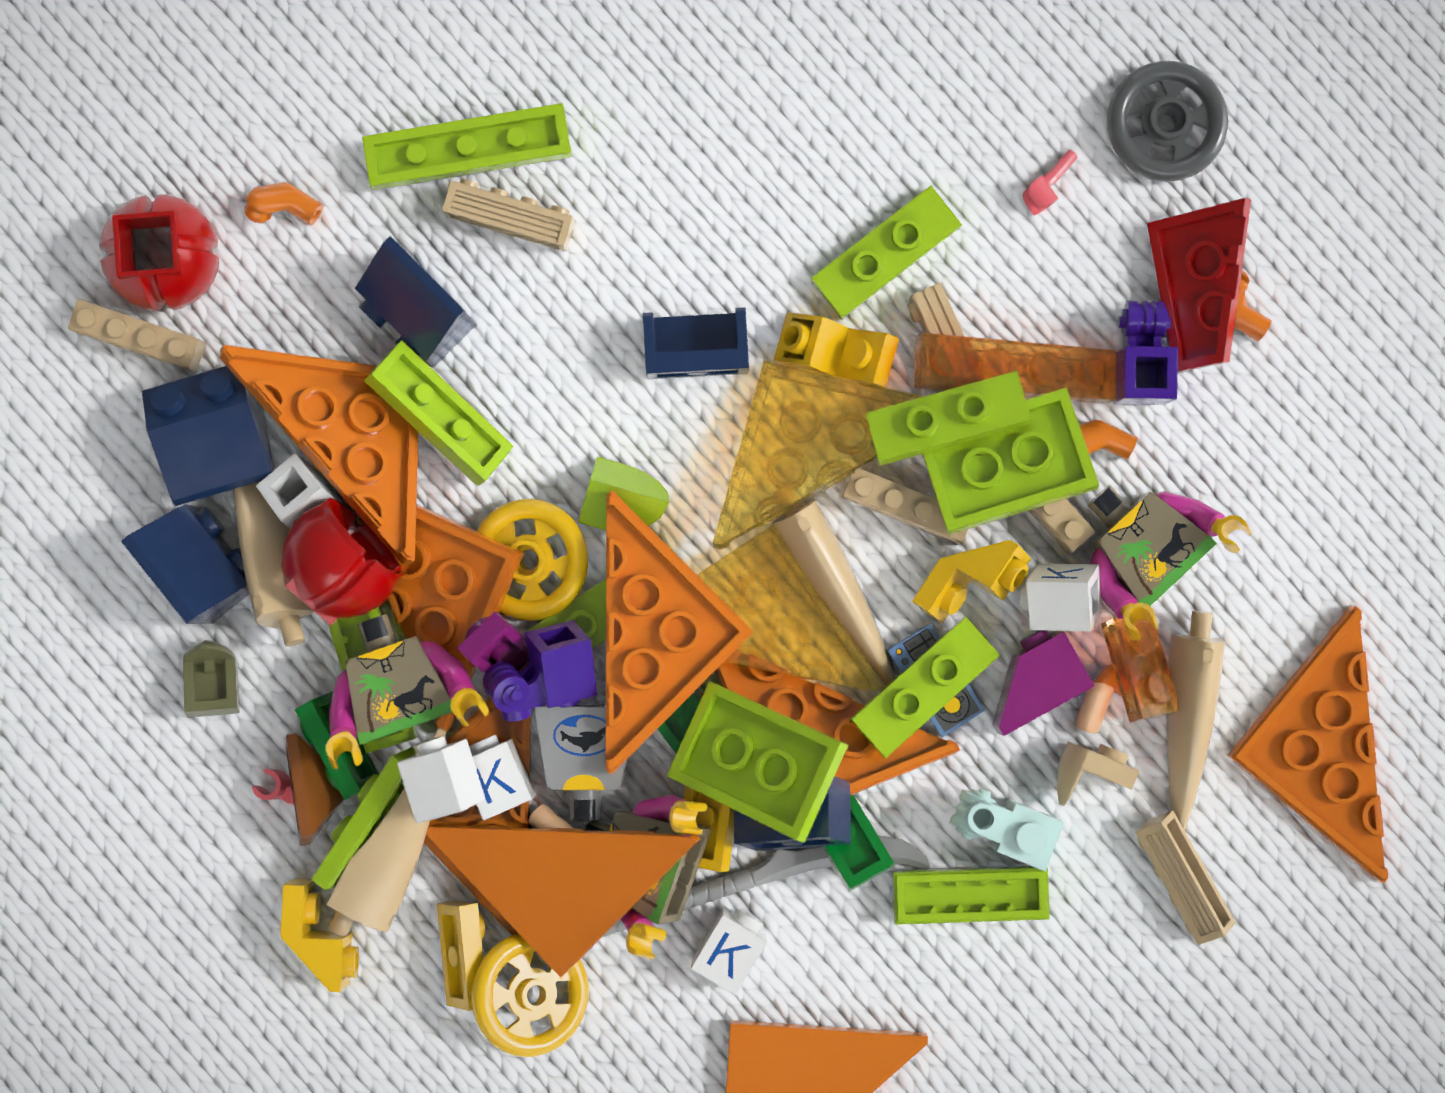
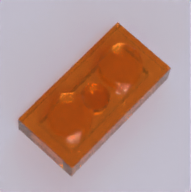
M1113 618L1100 624L1129 722L1166 716L1180 711L1178 697L1157 629H1154L1147 620L1136 621L1133 625L1139 631L1141 639L1134 641L1129 638L1123 619Z

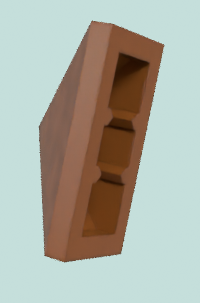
M297 733L287 734L285 749L300 846H305L313 842L344 801V798L340 791L329 782L325 772L326 766L320 755Z

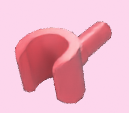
M1068 150L1049 172L1034 180L1023 192V201L1034 216L1050 207L1059 199L1050 186L1055 184L1078 159L1074 151Z
M264 769L263 772L275 779L276 788L270 793L268 789L262 786L253 785L252 790L254 794L262 800L282 799L286 803L294 805L289 776L279 769Z

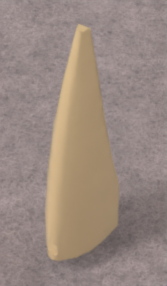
M260 482L233 489L239 546L255 621L260 626L280 628L286 647L299 645L305 642L300 619L314 613V611L284 585L281 563L282 550L288 528L280 521L256 487Z
M791 484L774 493L773 496L785 516L772 523L774 529L820 602L856 650L887 686L896 678L872 611L832 528L815 499L802 505Z
M1192 611L1189 635L1171 634L1167 675L1171 811H1174L1184 830H1186L1196 800L1207 758L1217 708L1225 640L1210 637L1213 613Z
M442 727L438 728L433 738L445 737L446 730ZM405 787L381 823L364 845L349 860L327 903V906L336 910L328 927L338 935L347 936L354 921L373 929L388 932L399 910L419 859L430 822L429 820L416 824Z

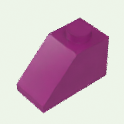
M1038 630L1019 641L1023 650L1011 657L992 723L997 734L1005 736L1094 687L1091 678L1064 631H1055L1050 634L1048 630Z

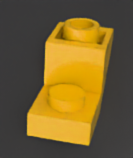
M787 312L773 361L850 383L886 388L899 338L884 332L848 328L823 316Z
M1012 540L940 558L912 602L927 615L943 624L948 615L956 613L964 603L967 596L966 588L970 582L1004 601L1010 591H1016L1024 582L1029 570L1027 564L1031 558L1019 544Z
M293 878L283 885L280 937L330 992H341L350 983V978L357 977L359 947L352 946V932H348L347 936H341L332 931L312 930V924H318L320 918V893H313L314 881L311 879Z

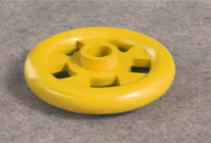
M538 499L510 501L492 511L476 530L524 554L526 551L532 550L538 557V563L534 569L526 567L522 557L518 569L513 575V580L519 584L526 585V589L520 599L507 594L500 610L501 614L523 621L546 619L567 608L581 591L588 570L587 545L576 522L558 506ZM522 519H534L536 534H526L517 537L514 522ZM559 533L565 543L568 554L555 559L553 549L547 542V539ZM554 571L562 580V583L553 593L547 595L540 588L539 583L546 580Z
M519 933L509 936L496 944L480 963L472 986V1009L478 1027L492 1045L513 1056L535 1057L559 1048L576 1032L586 1012L589 984L581 959L562 978L550 966L547 972L539 968L530 967L533 954L536 951ZM508 962L517 969V973L512 976L505 989L495 981L501 969ZM557 981L568 982L567 1003L555 1004L557 997L555 983ZM536 985L539 988V997L536 1002L530 1004L527 1000V992L532 986ZM506 1002L510 1011L517 1016V1020L507 1028L502 1025L495 1013ZM548 1014L551 1028L533 1036L530 1021L539 1020Z

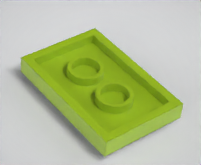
M1067 387L1026 400L1032 419L1030 425L922 454L948 535L1099 488V482Z
M709 681L667 773V777L782 834L805 843L848 745Z

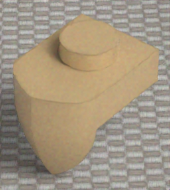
M1068 741L1058 770V802L1060 805L1065 806L1084 770L1130 790L1133 789L1139 770L1127 766L1126 762L1129 755L1100 744L1096 753Z

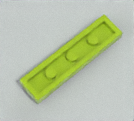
M563 103L362 136L369 184L372 190L573 157Z

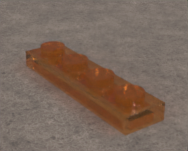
M920 333L915 337L914 388L949 390L1018 371L1025 397L1034 398L1067 387L1071 401L1101 404L1115 401L1116 350Z

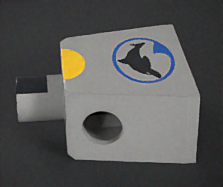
M546 705L536 707L535 718L547 789L570 790L571 820H600L601 790H621L627 764L626 760L612 775L606 770V705H574L567 708L552 707L549 709Z

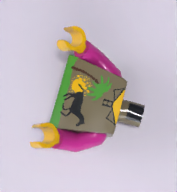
M1108 485L1088 504V507L1107 526L1090 542L1094 549L1090 562L1091 564H1099L1101 599L1119 619L1124 620L1126 632L1129 638L1134 641L1141 639L1139 631L1133 625L1136 621L1147 620L1154 629H1157L1158 624L1155 612L1150 606L1217 544L1212 537L1218 536L1223 547L1228 552L1237 553L1240 551L1237 543L1227 539L1229 534L1235 530H1242L1246 534L1252 535L1247 522L1242 517L1237 515L1225 517L1223 513L1197 499L1166 491L1156 494L1151 492L1141 494L1128 505L1113 487Z
M381 615L357 624L367 653L346 660V669L337 676L329 708L331 738L326 744V752L334 769H338V756L346 751L352 752L354 763L357 766L363 760L356 740L357 737L360 745L452 712L462 726L467 727L469 725L464 715L468 708L478 706L484 716L488 715L489 709L475 690L462 662L436 642H422L417 636L397 642L388 615Z
M672 794L642 800L634 806L633 810L618 811L612 820L611 826L599 820H591L584 829V831L612 832L613 830L654 831V833L663 834L685 833L696 834L700 838L620 919L628 931L626 948L632 955L653 960L655 958L651 948L653 939L664 941L667 935L665 930L655 927L653 922L663 924L679 921L712 830V828L696 824L698 811L705 812L707 810L705 803L688 802Z

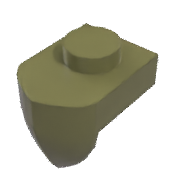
M204 640L193 645L183 656L184 712L187 718L240 713L238 662L234 653L228 647L211 640Z

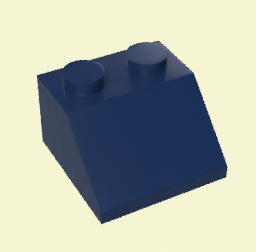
M391 236L382 243L354 288L365 299L358 307L380 329L388 322L401 335L394 343L397 344L402 340L421 359L424 358L433 367L477 326L467 312Z
M227 366L142 390L147 433L171 501L175 506L260 482L274 471L264 409Z
M184 504L121 540L122 544L186 624H213L249 595L240 548L236 547L232 550L220 536L225 531L224 526L207 507L200 510L196 506Z

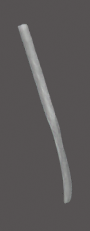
M878 835L895 864L921 869L931 867L927 857L917 847L903 839ZM822 846L799 850L779 849L770 858L749 869L747 868L731 875L729 874L695 885L694 887L692 886L684 910L733 895L736 892L739 893L754 888L755 886L757 887L804 872L830 867L833 864ZM619 920L603 937L627 929L622 921Z

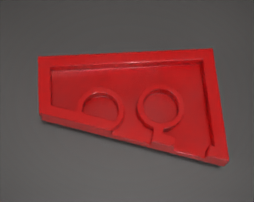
M1242 198L1147 223L1161 301H1164L1166 310L1171 318V327L1166 329L1169 347H1178V373L1230 362L1251 199Z

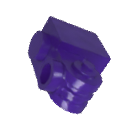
M1126 300L1124 309H1122L1121 316H1118L1117 326L1121 328L1123 335V348L1114 353L1113 404L1166 405L1177 399L1178 347H1162L1161 337H1164L1166 329L1171 327V318L1166 310L1164 301H1153L1152 303L1142 301L1138 303L1137 301Z
M574 620L524 632L529 662L527 666L518 672L511 663L505 661L497 662L491 665L483 676V688L486 694L501 711V717L506 721L524 720L532 715V708L546 705L548 709L552 707L567 708L578 704L582 699L598 695L591 639Z

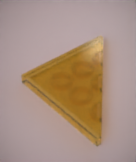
M764 360L716 528L713 547L720 550L730 545L731 541L754 528L758 529L793 509L792 506L817 492L825 491L854 474L855 470L878 458L865 413L924 396Z
M774 524L697 574L753 631L723 663L874 693L885 688L831 607L822 598L799 565Z

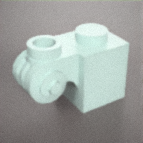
M981 788L979 790L971 789V791L962 789L959 796L960 803L955 806L956 813L951 816L949 821L950 824L956 826V831L962 833L961 837L973 841L974 837L980 839L982 837L991 840L989 846L996 852L1046 872L1064 822L1007 798L1004 807L996 804L997 801L990 798L991 792Z

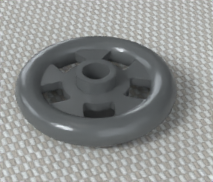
M1158 61L1134 70L1118 85L1108 107L1107 130L1114 151L1131 170L1152 180L1178 181L1200 173L1216 159L1227 136L1228 111L1220 89L1207 74L1183 62ZM1159 82L1165 96H1160L1149 104L1146 103L1141 90L1153 83ZM1186 87L1193 90L1203 102L1195 111H1191L1187 103L1178 98V95ZM1160 115L1170 116L1174 121V129L1169 131L1162 129L1158 124V117ZM1127 116H1142L1141 126L1145 135L1130 136ZM1193 124L1207 131L1203 142L1198 148L1185 142V139L1192 130ZM1152 144L1160 147H1173L1172 161H1161L1150 157Z

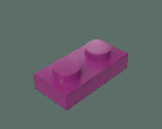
M496 611L489 617H484L475 622L467 631L466 639L457 647L469 662L484 673L491 665L497 662L505 661L511 663L517 671L528 662L525 636Z

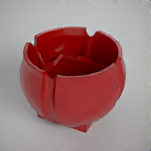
M159 194L154 201L144 195L122 204L111 214L100 236L99 247L106 252L105 258L100 262L109 285L120 297L129 303L149 311L164 310L165 305H168L172 310H177L197 301L208 291L215 280L219 268V257L213 254L212 251L218 247V239L210 221L199 209L189 202L169 194ZM171 227L173 268L135 271L132 230Z
M327 498L323 503L306 510L294 521L286 535L281 563L285 587L330 626L339 618L361 616L379 607L392 595L399 579L404 576V573L401 571L402 566L397 558L367 524L356 526V514L333 498Z

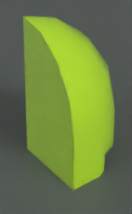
M597 456L578 523L606 530V495L613 490L650 526L662 517L670 503L668 491L657 479L642 470Z

